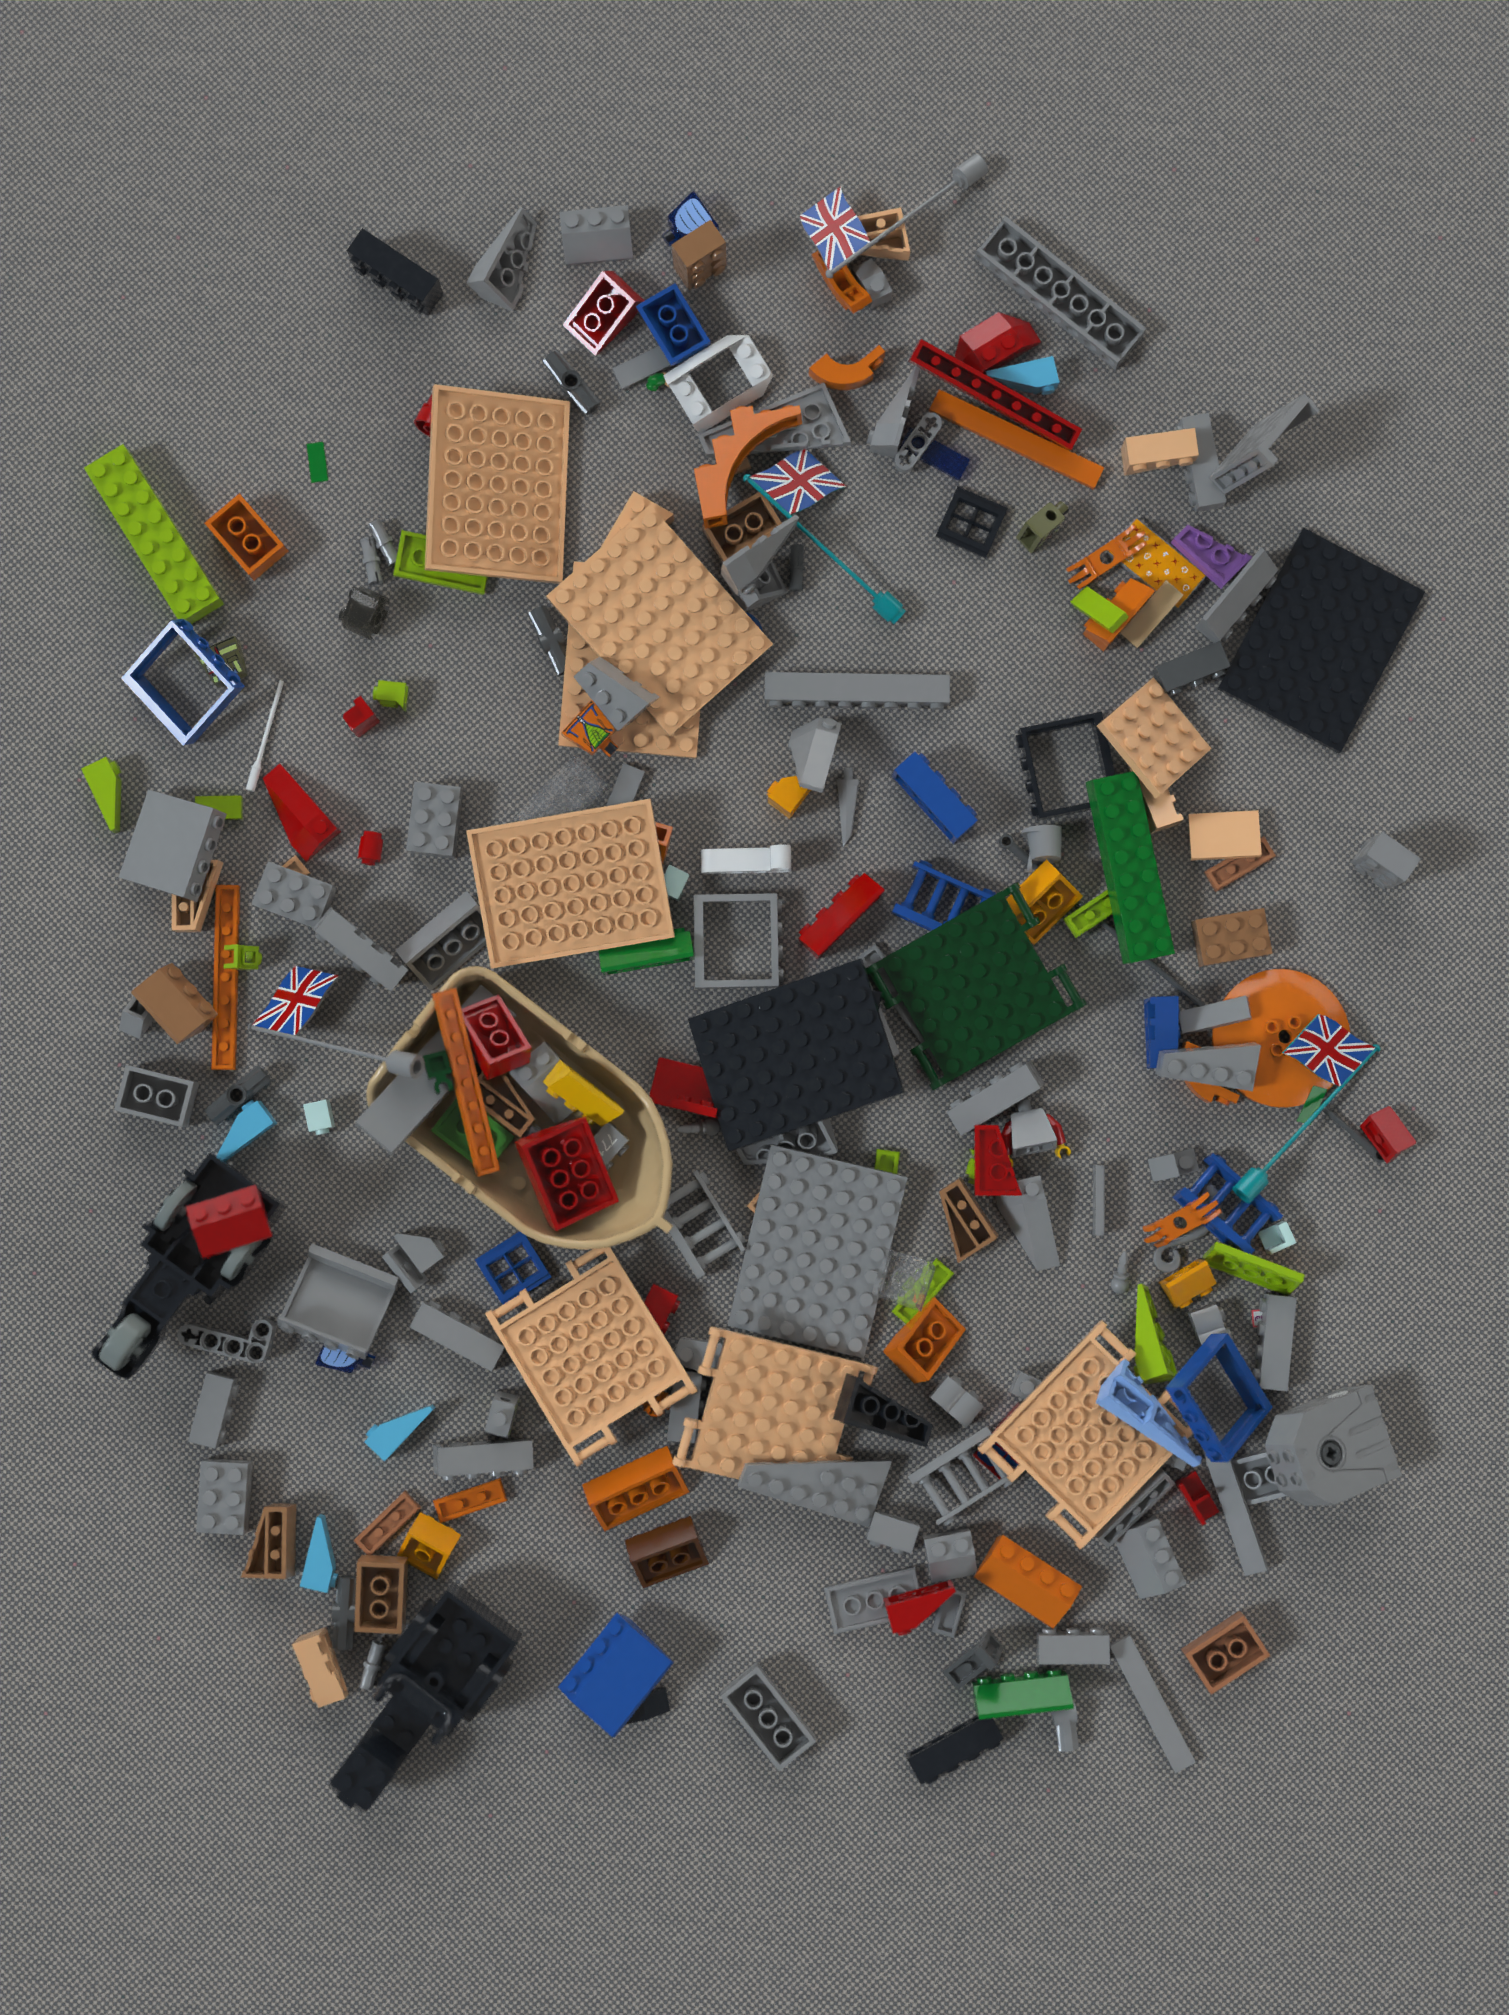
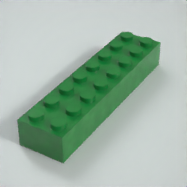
M1132 771L1085 782L1123 964L1175 954L1139 778Z

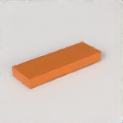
M497 1478L435 1499L433 1503L439 1521L443 1523L505 1502L508 1499L501 1478Z

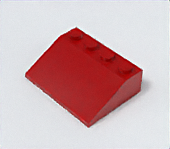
M585 1116L537 1131L515 1141L548 1226L555 1231L619 1202Z

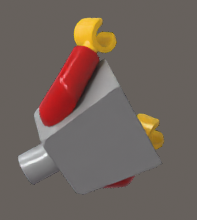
M1030 1100L1019 1101L1017 1103L1019 1112L1011 1114V1121L1005 1123L1001 1133L1012 1167L1014 1163L1010 1157L1011 1154L1013 1157L1055 1149V1155L1061 1159L1060 1151L1065 1148L1066 1154L1070 1156V1148L1064 1145L1066 1140L1061 1124L1050 1114H1046L1043 1108L1032 1110Z

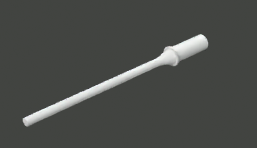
M279 680L257 759L253 766H251L252 769L246 786L248 791L255 792L260 771L262 770V756L284 681Z

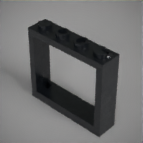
M1102 711L1019 729L1018 735L1015 736L1018 749H1022L1021 767L1022 771L1027 772L1028 780H1025L1026 791L1032 795L1033 802L1030 803L1032 816H1036L1037 821L1089 811L1091 807L1088 802L1043 811L1028 737L1091 724L1102 776L1115 775L1108 739L1097 727L1103 721Z

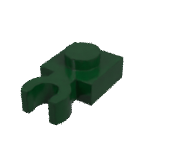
M446 1050L423 1055L428 1080L435 1079L436 1081L434 1084L435 1093L437 1095L440 1094L439 1085L441 1084L447 1085L449 1092L452 1091V1082L446 1078L447 1075L452 1073Z

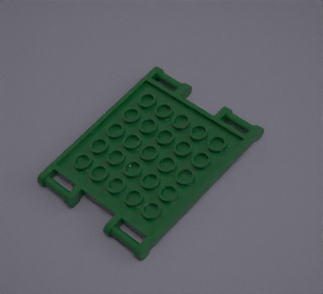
M1018 882L865 968L867 975H870L878 991L883 992L882 998L885 1002L883 1005L886 1010L903 1001L923 1036L925 1042L912 1048L910 1052L912 1056H916L931 1083L929 1086L932 1091L1087 1005L1085 999H1081L1066 972L1068 969L1065 964L1048 972L1025 931L1041 922L1038 916L1035 917L1019 890L1021 887ZM1010 894L1013 896L1027 923L1020 924L1005 898ZM883 967L899 994L898 996L892 997L877 971L879 968ZM1057 975L1073 1002L1068 1007L1052 980ZM927 1048L931 1050L945 1076L940 1079L938 1078L923 1050Z

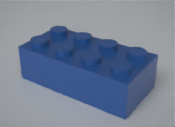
M914 751L894 769L892 777L944 835L955 844L978 821L975 818L977 813L971 806H964L960 801V794L954 788L949 789L944 784L946 780L943 775L937 770L934 772L928 766L930 762L922 753L918 755Z

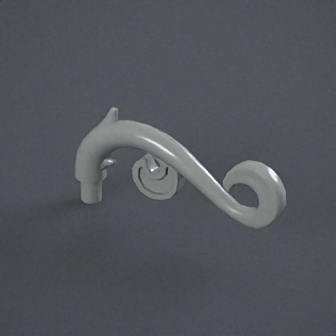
M1199 1176L1195 1179L1193 1184H1195V1182L1200 1178ZM1210 1182L1201 1190L1202 1194L1207 1191L1210 1194L1204 1201L1205 1204L1210 1202L1218 1193V1190ZM1221 1203V1204L1218 1206L1217 1209L1220 1208L1221 1211H1222V1213L1219 1214L1218 1217L1221 1218L1222 1220H1225L1226 1218H1225V1215H1224V1213H1223V1208H1222V1203ZM1181 1218L1183 1228L1187 1226V1222L1184 1218ZM1201 1225L1190 1230L1187 1234L1175 1238L1167 1245L1158 1247L1153 1255L1154 1264L1162 1272L1171 1273L1176 1271L1181 1265V1255L1178 1250H1173V1260L1165 1262L1162 1259L1165 1249L1198 1240L1210 1231Z

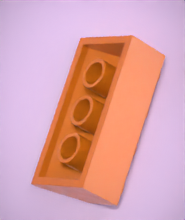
M668 1445L582 1484L589 1507L604 1531L689 1493L679 1467L672 1464L674 1456Z
M1004 1535L996 1537L974 1575L975 1579L1052 1629L1071 1608L1083 1587Z

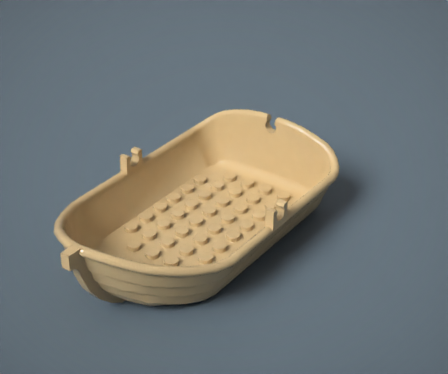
M480 966L462 968L453 973L438 992L457 988L461 1006L480 985L494 996L499 994L505 1005L516 1014L515 1021L531 1045V1053L544 1041L547 1042L569 1067L611 1097L625 1110L622 1115L610 1121L630 1139L627 1143L630 1147L621 1157L616 1155L611 1160L614 1165L607 1171L619 1202L558 1231L549 1227L515 1145V1141L519 1140L518 1137L515 1136L514 1140L499 1157L500 1171L477 1177L473 1163L431 1131L457 1098L456 1092L453 1089L405 1142L450 1176L451 1180L462 1186L467 1193L474 1195L521 1233L540 1243L562 1248L587 1250L608 1248L630 1241L648 1233L656 1226L668 1234L673 1225L664 1218V1214L668 1206L671 1190L673 1163L668 1135L663 1120L651 1097L635 1080L497 973ZM433 998L414 1020L410 1030L403 1034L390 1053L394 1050H399L417 1055L440 1030ZM384 1061L369 1080L366 1090L368 1107L398 1076L388 1071ZM509 1072L504 1073L535 1118V1124L542 1129L555 1126V1122L526 1093ZM577 1109L561 1123L582 1117L583 1113ZM597 1123L589 1124L594 1137L602 1127Z

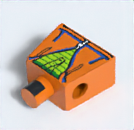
M592 700L561 732L564 738L592 756L601 749L608 757H611L619 748L609 739L615 732V729Z

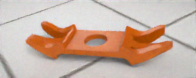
M1133 524L1089 556L1066 568L1069 573L1084 566V564L1086 566L1070 578L1068 582L1070 584L1091 573L1092 576L1077 586L1080 590L1126 558L1134 555L1148 545L1144 541L1133 549H1128L1146 534L1143 530L1123 542L1122 539L1127 537L1136 528L1135 524ZM1104 551H1110L1114 555L1113 561L1109 564H1104L1100 560V555Z
M1207 1191L1185 1207L1163 1219L1160 1218L1152 1224L1143 1226L1144 1232L1155 1231L1158 1227L1161 1228L1154 1234L1144 1239L1145 1243L1158 1241L1154 1246L1157 1248L1162 1247L1202 1224L1205 1225L1222 1213L1219 1208L1202 1218V1216L1218 1205L1217 1200L1196 1209L1210 1196ZM1176 1217L1184 1218L1187 1226L1184 1228L1177 1227L1174 1219Z

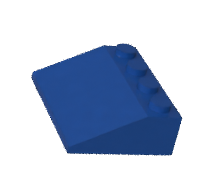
M616 1613L558 1688L574 1705L611 1737L615 1738L674 1662L632 1619Z

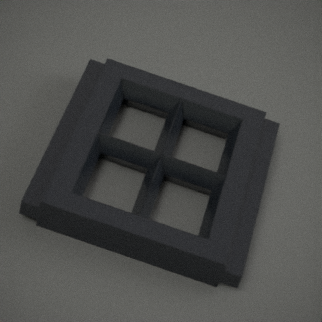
M957 486L935 537L986 559L1008 508ZM959 502L975 508L971 519L955 513ZM979 510L995 516L991 528L975 522ZM953 517L968 523L964 535L948 528ZM972 526L989 532L984 544L968 537Z

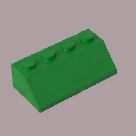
M685 928L674 929V938L599 950L601 973L606 976L695 960L690 931H685Z
M1061 1668L1048 1669L1047 1673L1038 1674V1671L1024 1672L1023 1676L1007 1673L1000 1675L1001 1678L991 1679V1676L978 1677L977 1681H972L975 1711L979 1720L1074 1709L1068 1675L1065 1671H1061Z

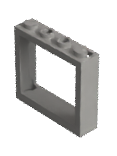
M777 893L694 895L695 989L779 987V982H783V968H779L778 959H783V945H778V936H783L782 922H778V913H782V899H777ZM770 902L772 979L705 980L703 903Z

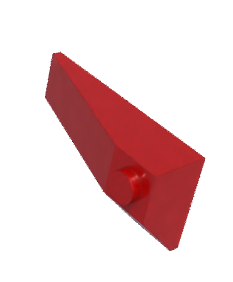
M280 763L263 777L290 844L308 862L341 831Z

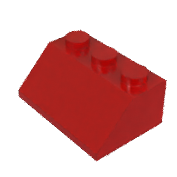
M256 1185L186 1207L190 1226L203 1259L273 1237L262 1196Z

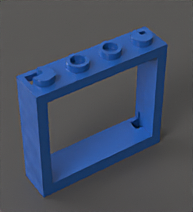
M176 619L170 621L124 674L122 679L184 746L195 743L245 686L240 681V677L224 664V659L210 649L209 643L193 630L194 628L190 622L184 619ZM178 634L228 687L193 728L188 725L143 675Z
M1228 1333L1210 1334L1166 1386L1172 1401L1176 1404L1183 1419L1194 1433V1437L1198 1440L1211 1462H1229L1273 1408ZM1214 1355L1247 1406L1246 1411L1221 1441L1188 1390V1386Z

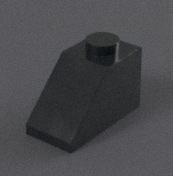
M666 1687L653 1689L625 1725L646 1721L670 1711Z

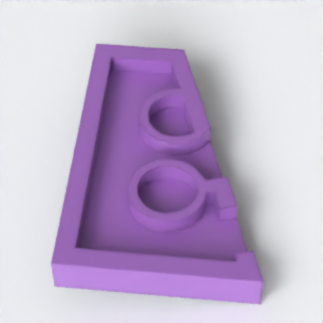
M1187 525L1171 541L1174 547L1220 589L1252 559V556L1246 553L1242 555L1234 551V547L1228 544L1224 546L1214 541L1212 536L1190 525Z

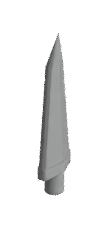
M844 768V779H837L843 848L852 835L858 786L860 784L859 779H853V768Z

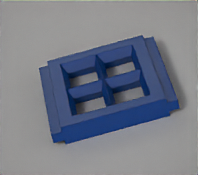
M520 1231L475 1259L502 1304L518 1296L519 1292L524 1288L529 1292L552 1277L528 1237ZM523 1245L529 1256L514 1265L508 1254ZM504 1257L510 1268L495 1277L489 1266ZM532 1260L538 1271L523 1280L517 1268ZM513 1272L519 1283L504 1292L498 1280Z

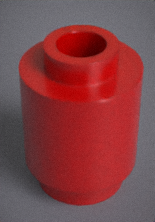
M364 831L363 836L360 837L357 858L362 860L361 864L375 866V862L381 861L384 841L381 833Z

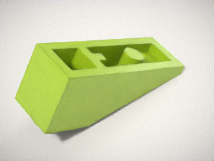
M104 757L81 768L110 831L118 833L120 832L121 779L119 776L121 770L115 760L112 761L108 757Z

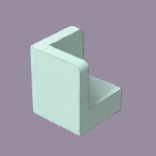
M669 864L664 874L668 897L679 901L689 874Z
M1281 1221L1258 1232L1266 1254L1276 1253L1296 1243L1287 1221Z

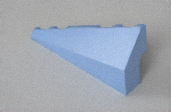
M1126 1359L1122 1360L1101 1385L1096 1403L1192 1467L1201 1464L1202 1457L1200 1455L1196 1456L1187 1445L1189 1440L1186 1436L1181 1437L1174 1428L1176 1423L1154 1395L1150 1396L1141 1385L1143 1380L1140 1376L1135 1377L1128 1368L1130 1363Z

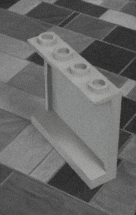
M1304 393L1252 426L1209 479L1223 494H1226L1271 468L1279 460L1269 450L1277 438L1317 414L1320 410Z
M148 790L119 878L197 902L202 892V886L209 871L210 862L217 847L227 814L211 807Z
M311 1244L308 1250V1258L281 1316L278 1315L277 1325L287 1333L292 1334L296 1332L301 1334L302 1338L307 1341L315 1342L316 1340L324 1343V1346L330 1350L337 1351L339 1349L346 1352V1355L350 1358L357 1360L362 1358L365 1360L398 1287L399 1277L318 1245Z

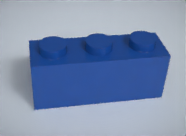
M676 283L636 306L671 366L683 363L711 345V341Z

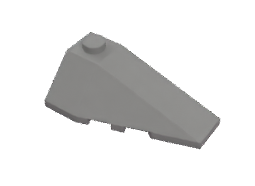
M916 366L877 422L875 431L870 430L867 444H871L869 452L895 459L921 370L919 367Z
M819 717L792 731L788 748L792 751L791 758L792 762H795L796 765L795 772L800 787L823 793L842 723L836 722L831 718L824 719Z
M830 1119L737 1149L744 1165L766 1164L771 1144L824 1157L838 1152Z
M1035 1175L1019 1179L1017 1183L1022 1196H995L998 1210L1003 1215L1037 1271L1060 1266L1041 1176Z

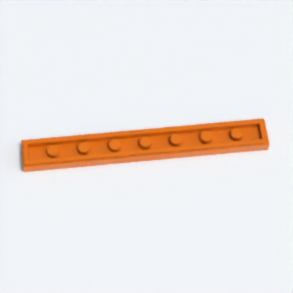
M940 389L929 409V412L936 413L947 421L1093 490L1103 472L1104 467Z
M216 885L213 1009L218 1015L212 1021L211 1070H236L238 970L224 969V964L234 962V951L224 950V945L239 944L240 885Z
M457 988L433 993L432 997L452 1071V1080L475 1175L480 1177L500 1171Z

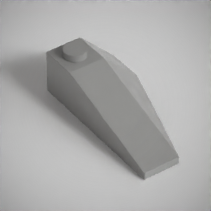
M523 208L518 209L475 265L466 282L480 298L509 311L514 310L523 293V274L528 269V264L526 263L528 250L532 249L537 225L535 220Z
M797 515L775 527L770 532V537L761 536L752 545L751 549L747 545L722 563L721 576L737 596L741 593L746 595L756 587L754 584L796 527L799 519Z

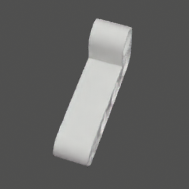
M771 845L770 848L701 850L702 874L791 872V845Z

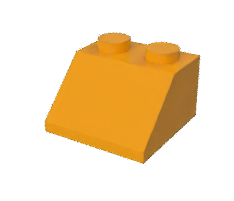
M797 776L784 777L779 782L774 781L767 790L768 803L790 819L811 790L800 787Z
M1197 1259L1158 1283L1172 1306L1176 1308L1180 1306L1182 1309L1193 1302L1192 1298L1200 1294L1202 1297L1213 1291L1212 1286L1216 1284V1281L1207 1261Z
M420 1512L408 1531L397 1556L408 1557V1564L438 1579L461 1534L457 1533L453 1528L439 1523L433 1517Z

